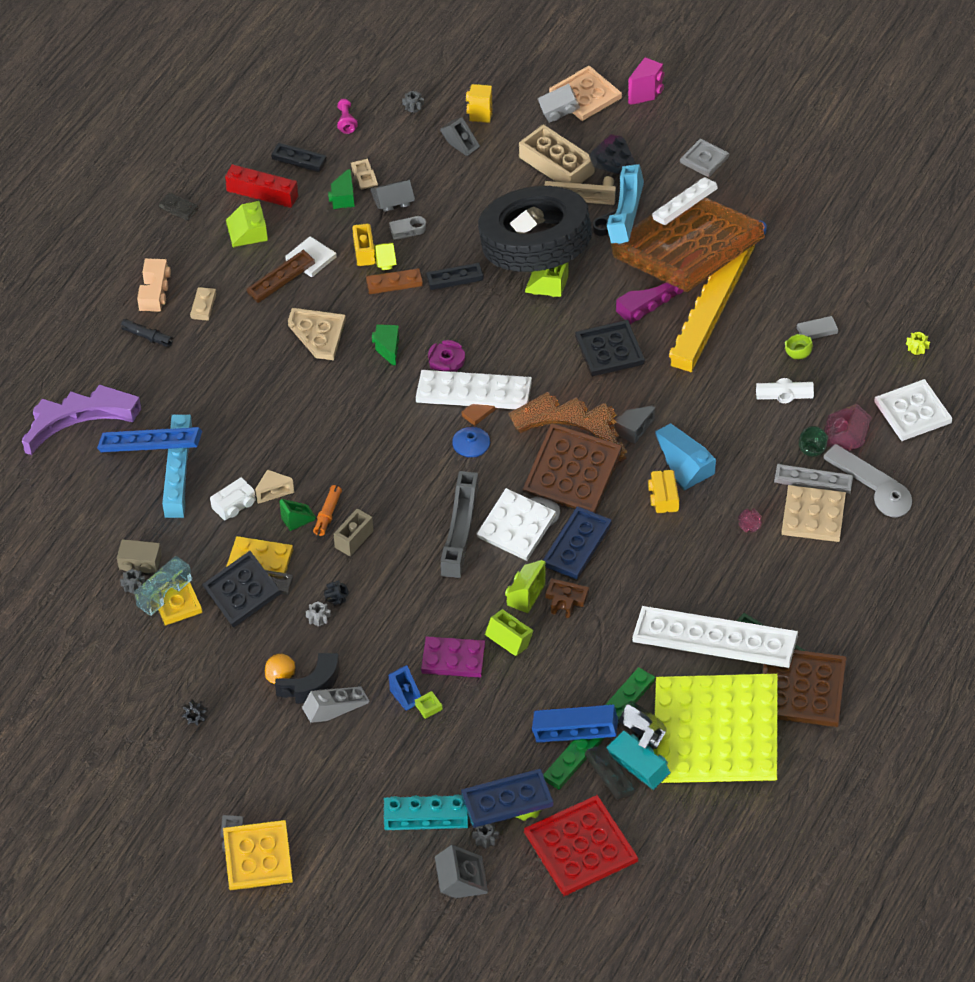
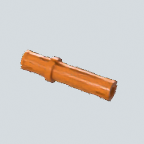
M336 485L330 487L324 506L317 515L318 520L313 529L316 535L320 529L319 536H323L328 524L332 521L333 511L342 493V489L339 486L336 492L334 491Z

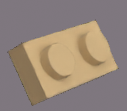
M198 287L190 313L191 319L209 321L216 297V289Z

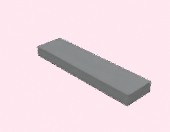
M837 444L824 454V460L845 473L853 475L855 479L875 491L885 482H897Z
M777 464L774 483L840 491L850 494L853 475Z

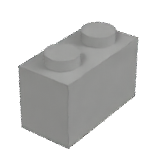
M570 84L538 98L542 111L549 123L580 108Z

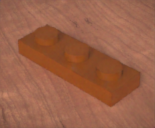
M419 268L366 276L369 294L423 286Z

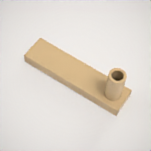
M610 176L604 178L603 185L545 181V186L563 187L576 192L583 197L586 203L615 205L616 186H613L614 179Z

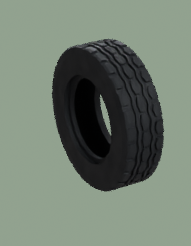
M532 186L502 195L486 206L478 221L480 240L485 257L498 267L518 272L541 271L563 265L579 256L586 249L592 237L591 221L586 201L576 192L557 186ZM535 206L536 209L539 208L544 214L543 218L545 221L543 223L557 224L542 232L520 234L514 233L515 229L510 223L524 211Z

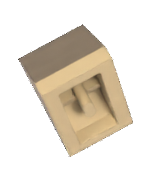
M267 470L255 489L257 503L294 493L292 478Z

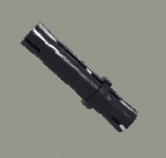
M124 319L121 323L122 330L146 338L151 343H159L167 348L171 347L173 343L171 341L173 340L172 336L163 334L158 329H150L128 319Z

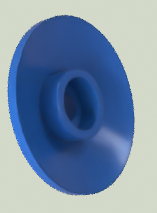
M466 427L454 435L452 444L458 454L465 457H477L488 450L490 437L480 428Z

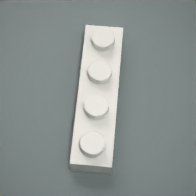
M705 177L700 179L693 186L652 213L653 219L666 225L718 189L717 184Z

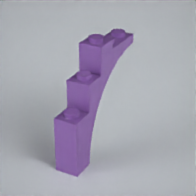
M98 385L90 397L70 392L67 398H64L62 401V405L41 399L39 404L34 407L33 415L35 420L31 425V429L22 439L24 451L26 454L32 455L39 445L51 435L75 423L104 418L133 422L141 410L140 399L138 396Z

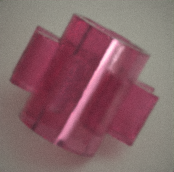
M754 508L751 511L745 509L738 517L740 521L738 525L746 533L749 530L755 532L762 524L760 520L762 516Z

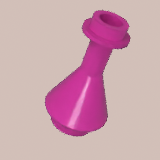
M341 99L337 107L339 110H342V116L337 123V127L343 133L350 134L357 128L358 122L349 114L348 109L351 107V102L347 99Z

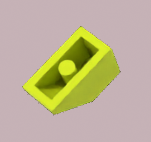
M393 243L374 245L377 267H382V270L393 269L392 265H396Z

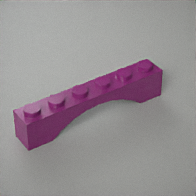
M703 251L696 252V254L684 260L678 272L697 260L699 256H702ZM708 258V260L703 261L672 284L666 282L647 290L629 291L616 299V312L625 320H628L629 324L640 320L658 306L668 302L677 294H681L684 290L678 287L686 282L687 277L684 276H689L691 279L708 267L713 260ZM710 272L707 273L706 275H704L703 277H701L699 280H701V279L704 278V277L709 276Z

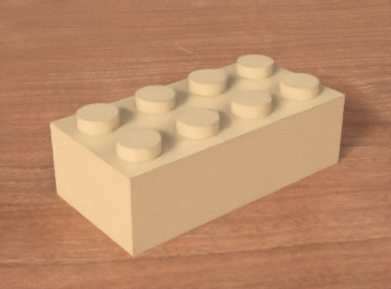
M545 125L540 126L519 142V158L555 182L581 184L594 174V166L589 154Z

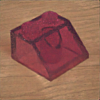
M858 404L830 414L820 443L829 447L837 444L847 451L861 447L865 442L871 416Z

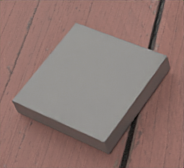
M699 139L680 158V163L710 177L729 158V153Z

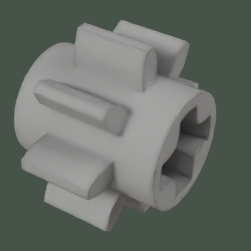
M319 601L312 605L309 604V610L306 611V618H309V624L313 623L318 627L324 623L327 624V617H331L327 604Z

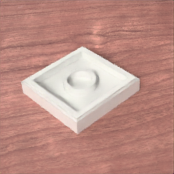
M308 237L285 256L287 261L304 249L315 260V264L305 270L304 273L313 277L336 258V253L314 238Z

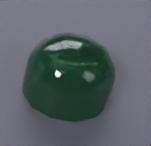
M809 426L802 431L799 437V448L805 455L818 457L827 448L828 435L817 426Z

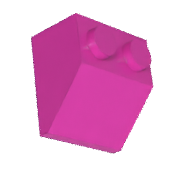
M648 58L642 60L629 77L628 104L632 105L655 100L658 94L662 93L664 89V84H662L664 78L662 63Z

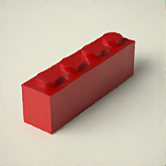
M233 164L225 175L227 191L290 208H292L298 197L297 181Z

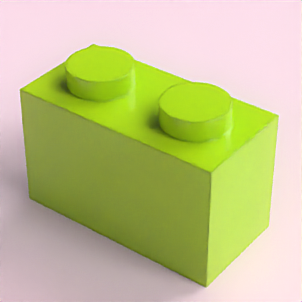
M502 609L491 617L485 635L508 652L517 656L528 648L533 630Z

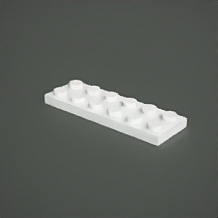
M421 370L416 402L463 406L480 404L492 405L495 408L527 410L532 377Z

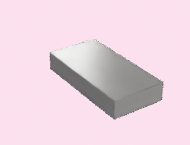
M832 316L797 324L799 334L811 337V339L838 333V328Z

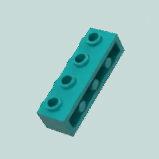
M434 795L431 797L392 796L384 798L385 830L468 828V812L461 795Z

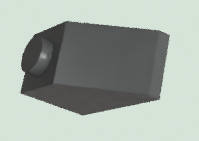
M463 117L450 121L440 129L447 142L466 156L480 147Z
M648 406L626 410L615 421L616 435L635 444L655 420V407Z

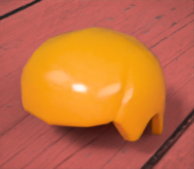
M285 654L271 656L265 665L266 679L274 684L276 678L290 679L292 675L294 676L296 670L294 660Z

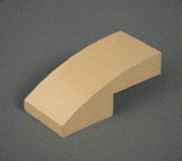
M368 159L351 163L353 174L361 190L378 186Z

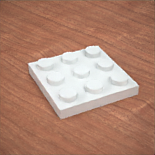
M925 379L875 397L874 402L901 441L952 423V417Z
M506 488L479 529L477 537L528 561L555 518L556 511Z

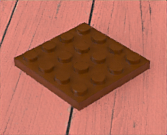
M551 423L523 487V492L576 509L578 506L596 513L621 454L622 446Z
M794 650L789 668L764 664L762 674H777L778 719L838 727L846 656Z

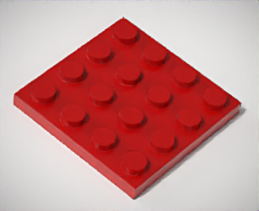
M598 795L524 828L526 837L563 896L638 862L637 855Z

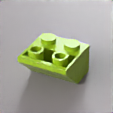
M568 262L551 269L533 271L525 293L561 297L569 277Z

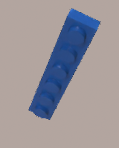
M199 427L105 432L102 433L97 448L100 452L197 447L202 430Z

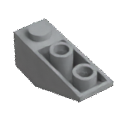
M362 687L317 690L310 692L302 709L311 723L322 722L366 705L370 701Z

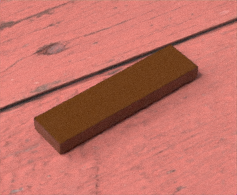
M303 249L248 287L247 293L259 303L314 265L315 260Z

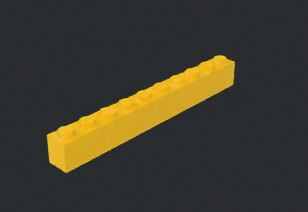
M747 235L734 239L730 242L731 246L739 245L745 240L744 238ZM755 242L743 248L744 252L732 261L722 263L714 268L713 272H710L708 283L704 284L701 297L698 296L696 299L695 309H691L688 322L685 321L682 334L677 336L675 348L672 347L670 350L671 366L689 372L693 371L755 248ZM734 251L725 253L726 257H731Z

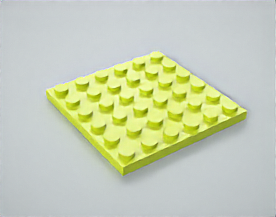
M777 674L656 677L655 716L665 725L667 731L657 749L654 748V754L657 756L662 755L667 760V766L670 770V774L661 783L777 780Z

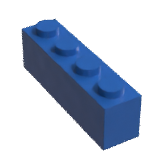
M614 705L534 711L532 730L536 743L616 737L618 716Z

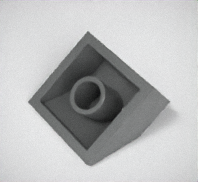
M410 180L370 189L377 208L383 209L384 212L393 210V206L399 204L400 207L410 206V202L415 201Z
M454 845L449 846L435 856L441 893L454 898L488 893L482 856Z

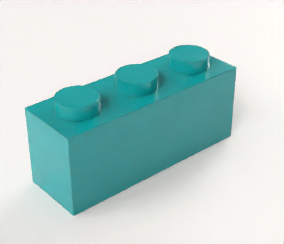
M623 731L606 748L612 759L654 790L670 774L667 760L662 755H655L651 747L643 748L638 745L640 740L634 734L629 735Z

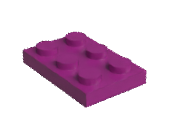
M426 636L421 667L422 674L481 678L485 640Z

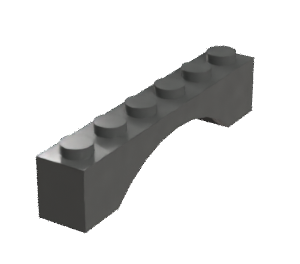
M459 471L451 525L441 557V576L461 578L479 488L478 473Z

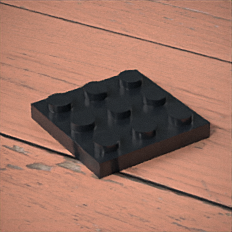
M628 320L575 332V338L592 377L645 364L644 356Z
M248 551L202 584L233 628L282 594L251 551Z

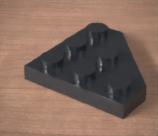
M610 134L589 155L594 168L621 174L623 166L636 165L626 140L622 136Z

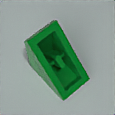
M285 499L279 501L281 519L290 531L316 519V516L307 504Z

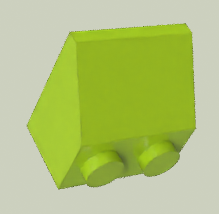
M260 201L242 204L226 219L232 247L268 241Z
M540 560L526 564L520 572L516 573L512 586L509 585L505 592L508 606L529 613L546 585L545 561Z

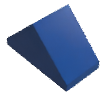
M405 665L389 674L390 691L405 710L414 707L415 699L421 697L408 666Z

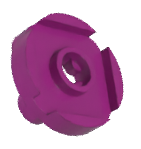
M444 340L438 345L435 343L428 352L430 368L436 371L457 372L465 363V351L455 341Z

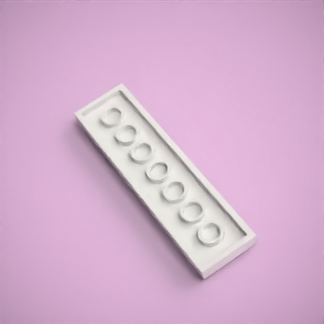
M642 606L632 638L633 642L789 668L798 638V631Z

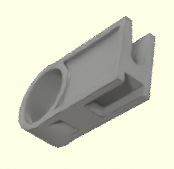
M420 216L389 222V229L393 240L420 235L426 231V220ZM422 224V226L418 228L413 227L412 225Z

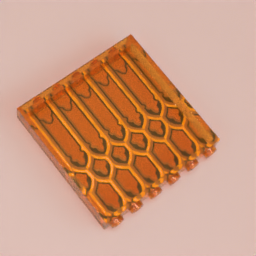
M705 197L666 225L654 220L651 214L632 227L629 242L611 243L614 258L688 292L759 242L765 235L762 222Z

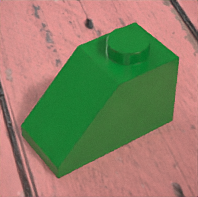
M351 169L346 170L331 183V191H328L329 202H333V209L354 207Z
M376 325V332H372V343H375V349L391 365H396L399 325Z

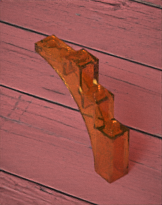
M547 392L508 413L520 433L551 423L575 426L591 432L600 439L621 445L622 451L618 460L622 462L627 459L624 454L627 452L622 442L619 443L616 439L619 435L615 427H610L616 423L614 417L617 415L613 407H608L606 403L588 411L584 401L580 402L576 397L559 406L560 404L556 396H551Z

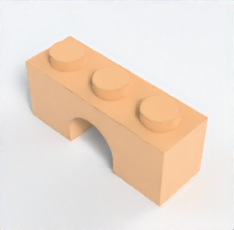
M145 259L143 267L144 284L150 285H140L137 298L139 311L161 312L162 304L166 302L164 292L168 291L167 278H170L171 269L167 266L166 259Z

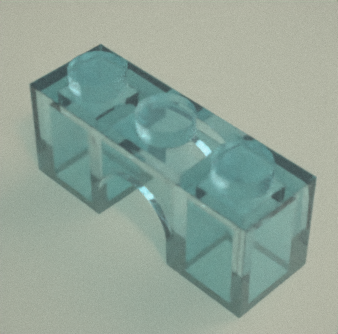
M177 556L173 557L134 591L136 605L150 616L165 604L164 596L171 587L179 592L192 580L190 565Z

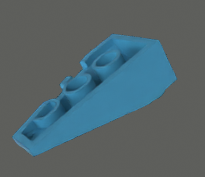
M671 423L655 431L661 450L666 457L667 465H669L670 470L674 471L676 482L683 490L715 474L716 459L704 446Z

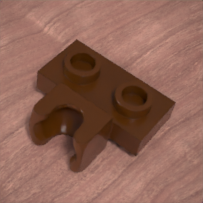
M551 578L546 591V598L552 599L551 613L555 615L559 609H565L566 618H570L574 605L584 607L589 587Z

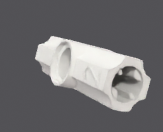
M782 378L776 383H756V399H777L781 403H789L793 399L813 398V382H792L788 378Z

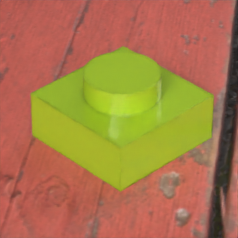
M432 691L415 699V706L425 719L442 710V704Z

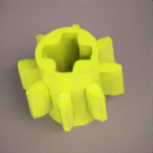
M921 332L911 333V338H907L906 345H908V351L919 355L925 354V349H929L930 342L928 341V336Z

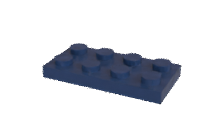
M577 506L544 557L545 567L577 580L611 527L612 520Z
M541 769L461 790V795L473 828L553 807V800Z

